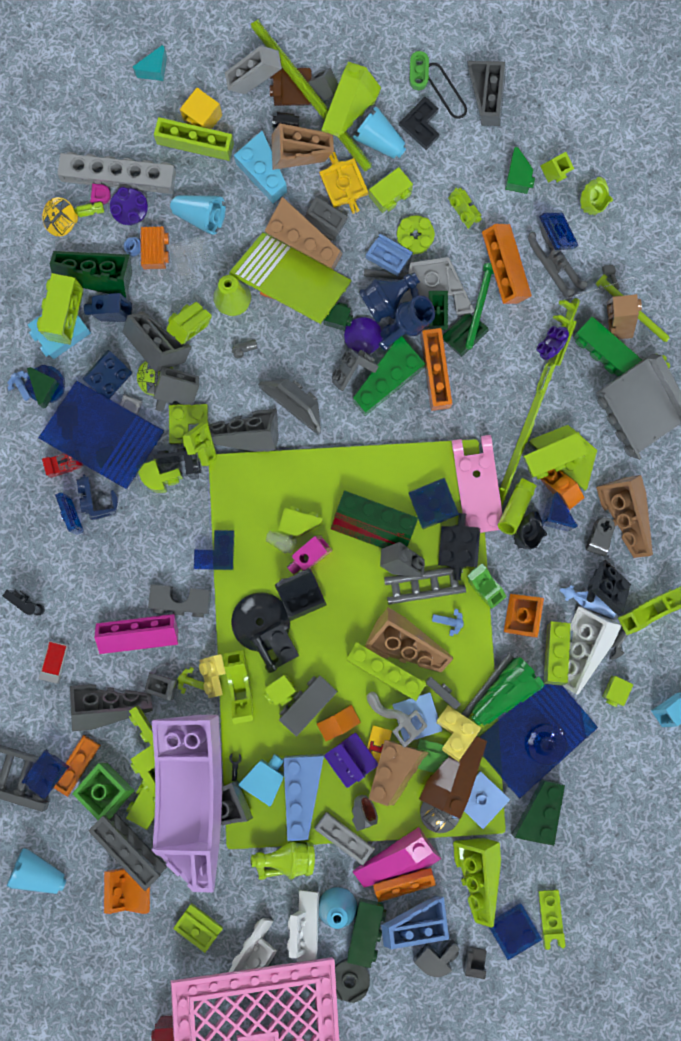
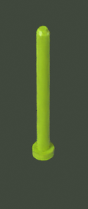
M605 274L595 283L597 287L600 285L604 287L613 297L624 296L606 280L607 276ZM639 311L638 319L663 342H667L670 339L669 335L642 311Z

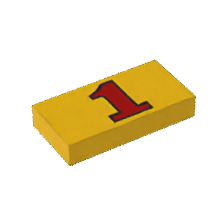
M373 725L367 748L379 763L384 741L390 740L392 730Z

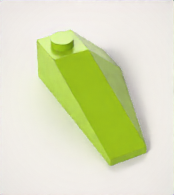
M348 61L324 121L323 132L340 137L353 125V122L359 116L361 117L369 106L372 107L375 104L381 86L366 67Z
M486 838L456 840L453 842L454 859L457 868L461 867L464 878L461 879L462 885H466L470 893L467 900L475 923L492 928L494 926L501 868L500 842Z

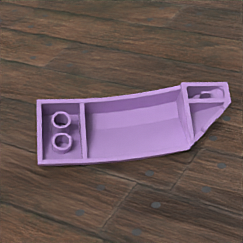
M193 715L152 720L155 758V822L153 849L151 850L156 855H160L167 862L166 865L177 876L180 875L188 883L187 886L193 892L213 893L220 844L222 808L218 715Z

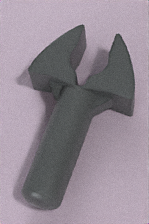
M624 629L621 630L611 648H614L615 653L610 660L619 658L625 653L621 651L620 647L628 636Z

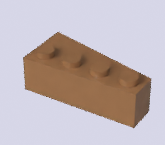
M283 197L281 198L264 232L334 270L343 253Z

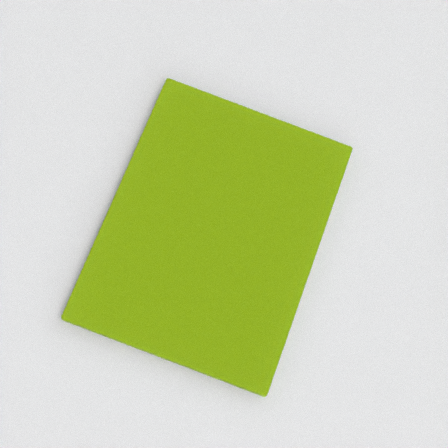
M462 440L464 456L480 454L478 440ZM452 441L216 454L217 459L209 465L217 653L222 655L224 664L225 653L244 651L254 708V721L233 724L227 675H219L223 693L220 696L224 786L234 782L232 781V763L229 759L231 753H233V762L239 760V754L242 756V761L238 764L237 780L240 783L261 759L269 763L274 754L283 760L284 756L325 755L353 733H357L367 747L373 725L392 730L390 741L400 743L393 733V730L399 725L397 719L385 718L377 714L369 705L366 697L370 692H375L380 703L387 709H394L392 704L410 698L346 660L356 642L365 647L376 621L388 607L414 624L452 655L453 660L442 672L419 667L415 663L407 661L402 663L399 662V659L392 657L384 659L423 682L430 676L439 685L444 683L452 690L450 695L461 704L455 710L462 713L495 671L491 610L472 588L467 577L475 567L463 569L461 581L458 580L459 586L465 585L466 593L388 605L387 597L393 596L391 585H385L384 578L397 575L391 574L380 566L382 548L331 530L338 505L345 490L418 517L408 548L425 559L424 571L448 568L449 566L438 565L441 526L458 525V513H462ZM477 470L474 471L473 476L475 478H478L480 476V472ZM290 506L300 508L301 513L308 514L309 511L320 514L319 518H323L320 526L300 537H294L278 531L284 508L289 509ZM484 532L480 533L477 567L483 564L488 569ZM321 535L333 551L310 569L315 576L327 605L290 621L288 636L299 656L278 667L276 671L268 673L265 669L266 664L259 652L247 649L235 638L231 625L233 611L243 598L253 593H269L281 600L275 584L283 578L294 576L287 568L294 561L292 555L314 536ZM307 554L304 555V559H305L306 561L309 560V557H308ZM449 575L438 577L439 589L451 587ZM430 578L418 580L420 592L432 590ZM411 582L399 583L401 595L412 593ZM459 609L458 612L462 613L464 625L458 634L449 636L450 630H455L454 626L432 622L433 614L457 619V615H454V610ZM258 618L256 623L261 626L264 621L262 618ZM273 649L267 651L272 660L277 658ZM287 674L297 689L291 695L294 698L300 691L304 693L309 688L307 683L314 675L317 678L321 675L338 692L296 737L279 721L282 717L279 713L287 705L291 707L295 701L292 699L283 706L280 703L276 706L274 703L270 704L264 696L266 693L265 688ZM426 684L420 695L431 693L439 718L449 704ZM352 705L361 723L344 734L325 741L317 723ZM471 714L468 719L471 720L472 722H474V721L471 719V716H473V714ZM497 718L490 724L480 725L481 730L477 737L486 740L487 743L478 772L481 771L503 792ZM441 727V732L420 739L445 745L452 733ZM399 730V731H398V734L400 735V737H401L402 740H403L401 731ZM419 739L413 740L408 746L417 748ZM324 757L308 840H296L295 842H312L313 845L334 844L314 829L326 812L366 842L400 840L418 827L427 838L503 834L506 831L505 812L503 807L484 829L467 813L463 812L458 824L452 830L446 833L433 832L422 822L420 809L423 801L419 800L426 780L434 773L418 769L409 780L407 787L395 805L386 806L372 801L378 815V822L376 825L357 831L352 821L354 817L352 812L354 800L362 794L369 798L377 768L366 774L365 778L361 781H357L346 788ZM284 762L279 768V771L284 773ZM285 778L281 782L271 807L241 788L253 818L247 822L225 825L227 848L281 847L288 843Z

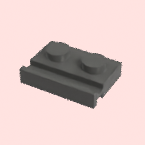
M317 196L305 215V218L332 241H335L349 218Z

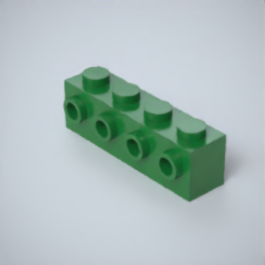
M593 316L573 337L579 347L588 350L594 360L600 361L605 365L604 368L609 373H614L617 377L642 361L638 355Z

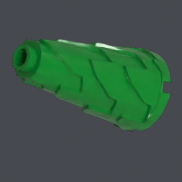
M517 656L499 675L500 678L487 690L488 693L474 706L471 719L478 726L490 724L504 712H509L521 701L523 703L538 690L540 691L545 685L539 676L536 678L535 671L522 658Z

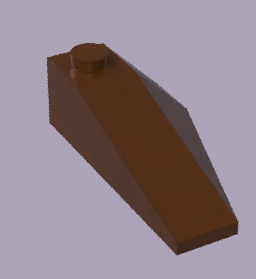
M476 736L459 762L451 756L443 761L437 771L426 780L419 800L461 819L469 801L487 741Z

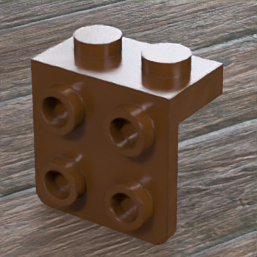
M284 68L270 77V79H273V85H270V97L274 98L275 106L311 105V102L303 95L304 93L296 86L297 84L293 82ZM297 68L301 76L303 75L304 79H306L305 81L309 83L312 78L311 69Z

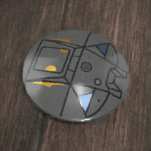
M425 802L422 803L420 809L421 819L429 830L436 833H446L458 824L459 818Z

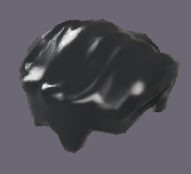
M533 510L522 518L514 534V544L517 545L518 549L531 550L537 548L542 538L547 536L537 511Z

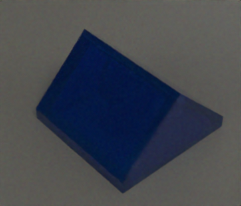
M558 492L547 498L542 525L568 532L578 527Z

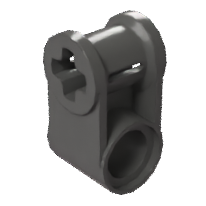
M605 517L595 521L586 544V551L602 556L607 555L615 529V523L612 519ZM605 523V526H607L608 529L603 530L601 524Z

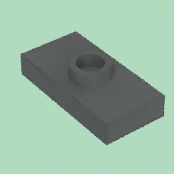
M429 676L425 683L453 709H457L461 705L450 695L452 690L444 683L439 685L432 677Z

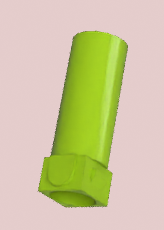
M522 478L516 485L498 523L500 531L509 535L516 533L534 495L536 484Z

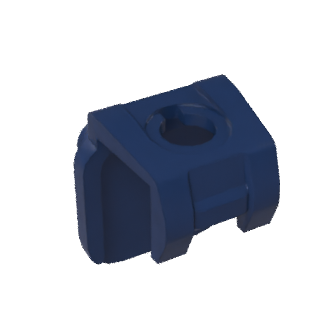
M83 474L80 479H76L78 494L86 495L83 498H79L81 513L89 514L90 520H98L116 514L118 498L113 490H111L110 494L113 508L94 511L89 478Z

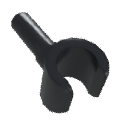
M231 753L229 759L233 768L232 781H237L238 764L241 763L242 756L239 754V760L233 762V753Z

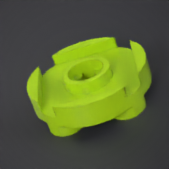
M416 215L404 218L397 229V242L399 245L412 251V254L424 253L430 248L435 237V231L430 220ZM417 231L421 236H418V239H414V236H410V233Z

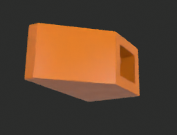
M555 469L548 471V476L540 479L556 499L569 510L585 498L577 482L562 471L556 472Z

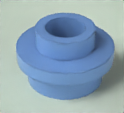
M136 237L126 239L124 242L126 253L132 257L137 256L141 252V240Z

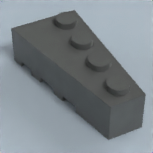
M238 780L222 787L221 825L247 822L253 818L242 789L238 786Z

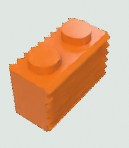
M141 227V266L143 269H166V263L170 261L169 251H166V245L169 244V233H166L164 227Z

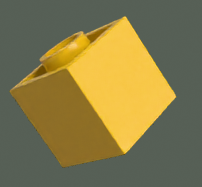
M199 88L193 91L180 108L182 119L186 124L212 129L222 117L220 103Z

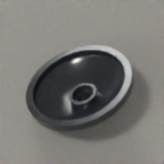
M260 592L246 596L236 605L232 614L231 625L238 642L247 649L258 652L256 647L251 644L250 638L280 621L288 634L290 619L283 602L279 598L269 593ZM258 618L263 619V625H257L256 621ZM263 640L262 643L266 650H272L268 640Z

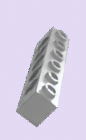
M67 152V154L60 153L57 175L61 182L92 185V183L103 184L113 188L125 187L140 191L173 194L176 170L174 165L167 162L156 164L148 160L138 162L130 158L119 160L111 156L101 158L93 154L83 156L74 152ZM79 166H84L82 170H77ZM97 168H103L101 172H95ZM116 170H122L120 174H114ZM135 172H141L137 177L132 176ZM159 174L158 178H151L152 175Z

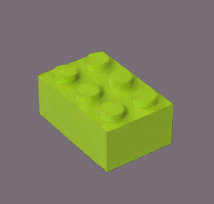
M52 273L51 278L46 283L47 295L42 300L41 307L43 311L42 316L38 318L37 328L47 340L71 345L84 289L75 278Z

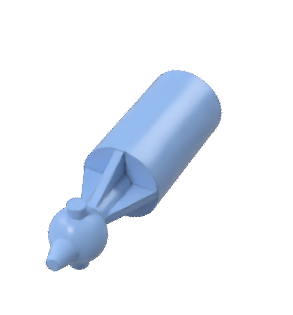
M572 585L567 588H560V592L564 594L566 601L574 598L585 609L612 619L615 617L616 614L597 595L594 602L591 603L586 600L588 591L575 592Z

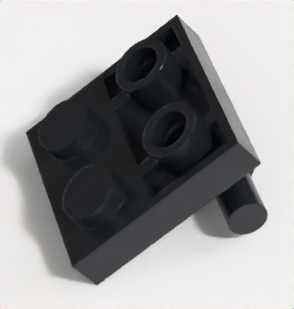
M607 560L601 561L598 569H595L594 575L589 581L586 600L592 603L597 595L616 615L624 612L631 584Z

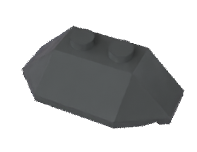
M289 379L261 381L258 384L263 392L318 436L321 434L318 402H316L318 399L312 393L308 392L306 394L301 390L303 387L297 381L291 382Z

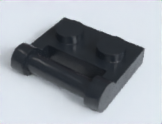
M6 590L2 595L27 615L34 614L40 616L45 612L43 605H35L29 600L30 596L22 590Z
M281 621L250 638L251 644L256 647L266 664L265 669L268 673L276 671L278 667L299 656ZM265 639L268 640L277 656L274 660L271 659L262 643Z

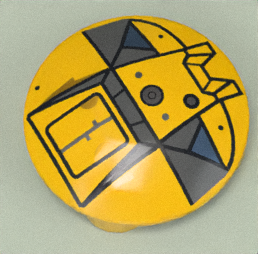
M56 197L46 203L42 219L46 230L50 234L63 237L77 223L78 215L68 200Z

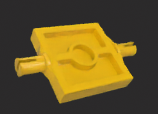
M333 152L329 156L332 165L319 172L320 178L332 207L336 208L343 204H349L352 214H355V211L356 213L360 211L356 200L368 195L367 187L355 159L339 162L336 153Z

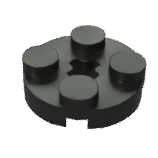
M347 959L335 965L337 999L349 1001L348 1003H355L363 999L370 986V975L367 968L347 963ZM347 976L355 978L353 981L354 985L345 984Z

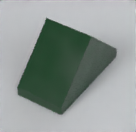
M428 291V299L432 302L435 310L434 320L428 325V330L438 328L448 330V291Z
M29 367L27 371L37 403L43 409L47 408L60 383Z

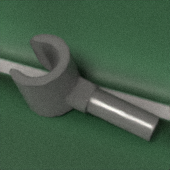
M612 264L603 266V275H610L614 287L617 290L620 289L615 276V266Z

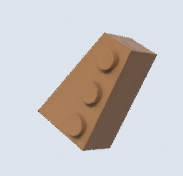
M279 123L272 133V170L325 162L334 152L333 135L326 132Z
M637 294L616 296L607 301L609 331L618 339H629L634 336L639 311H642L641 299H638Z
M385 740L368 800L386 806L395 805L407 787L409 780L416 773L420 763L429 752L408 745L403 747L401 743Z

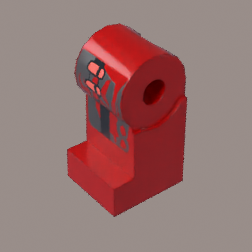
M71 451L51 458H42L45 473L50 478L83 467L79 451Z

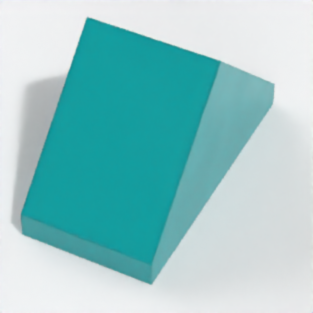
M161 45L132 67L137 78L164 81L167 61L165 47Z

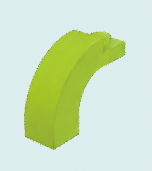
M681 586L659 594L618 617L626 635L642 630L659 618L681 609Z
M244 651L225 653L224 668L230 690L233 724L254 721L253 699Z

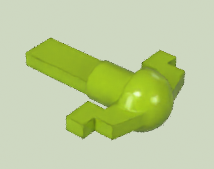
M193 667L185 668L178 676V689L181 690L182 694H185L186 688L183 687L184 684L204 690V682L187 676L188 673L192 674Z

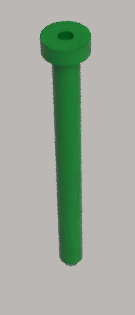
M491 263L483 265L485 273L465 345L468 350L473 348L491 276L494 274Z

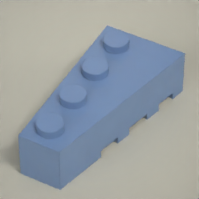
M324 754L284 756L288 841L308 840Z

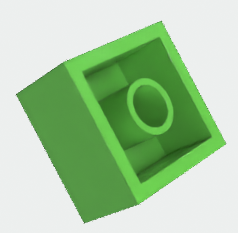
M98 763L72 794L97 820L103 815L110 820L135 790L108 763Z

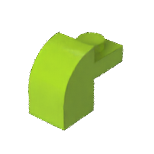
M154 460L136 466L141 481L149 490L155 493H166V484L173 486L180 483L179 480L183 479L179 468L161 474L158 463Z

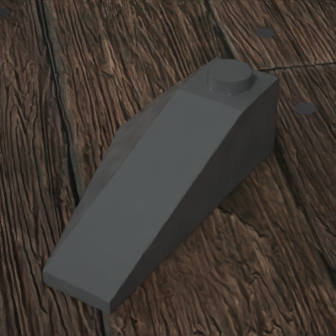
M91 684L70 686L72 732L93 730L128 719L131 715L129 711L138 705L143 713L153 711L151 694L130 690L118 693L114 692V688L111 687L104 691L96 689V685Z

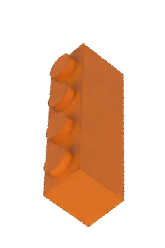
M492 225L484 230L482 235L503 304L520 303L532 295L511 225Z
M442 329L422 330L420 339L425 363L431 411L450 409L452 397Z

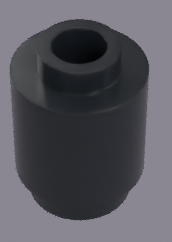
M277 112V116H273L272 127L277 128L279 123L299 127V116H295L293 113Z

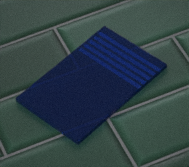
M76 380L38 438L127 490L165 431Z
M544 684L545 686L540 691L538 690L523 703L521 701L509 712L505 713L479 737L487 741L482 757L487 760L504 780L508 788L519 799L598 728L563 685Z

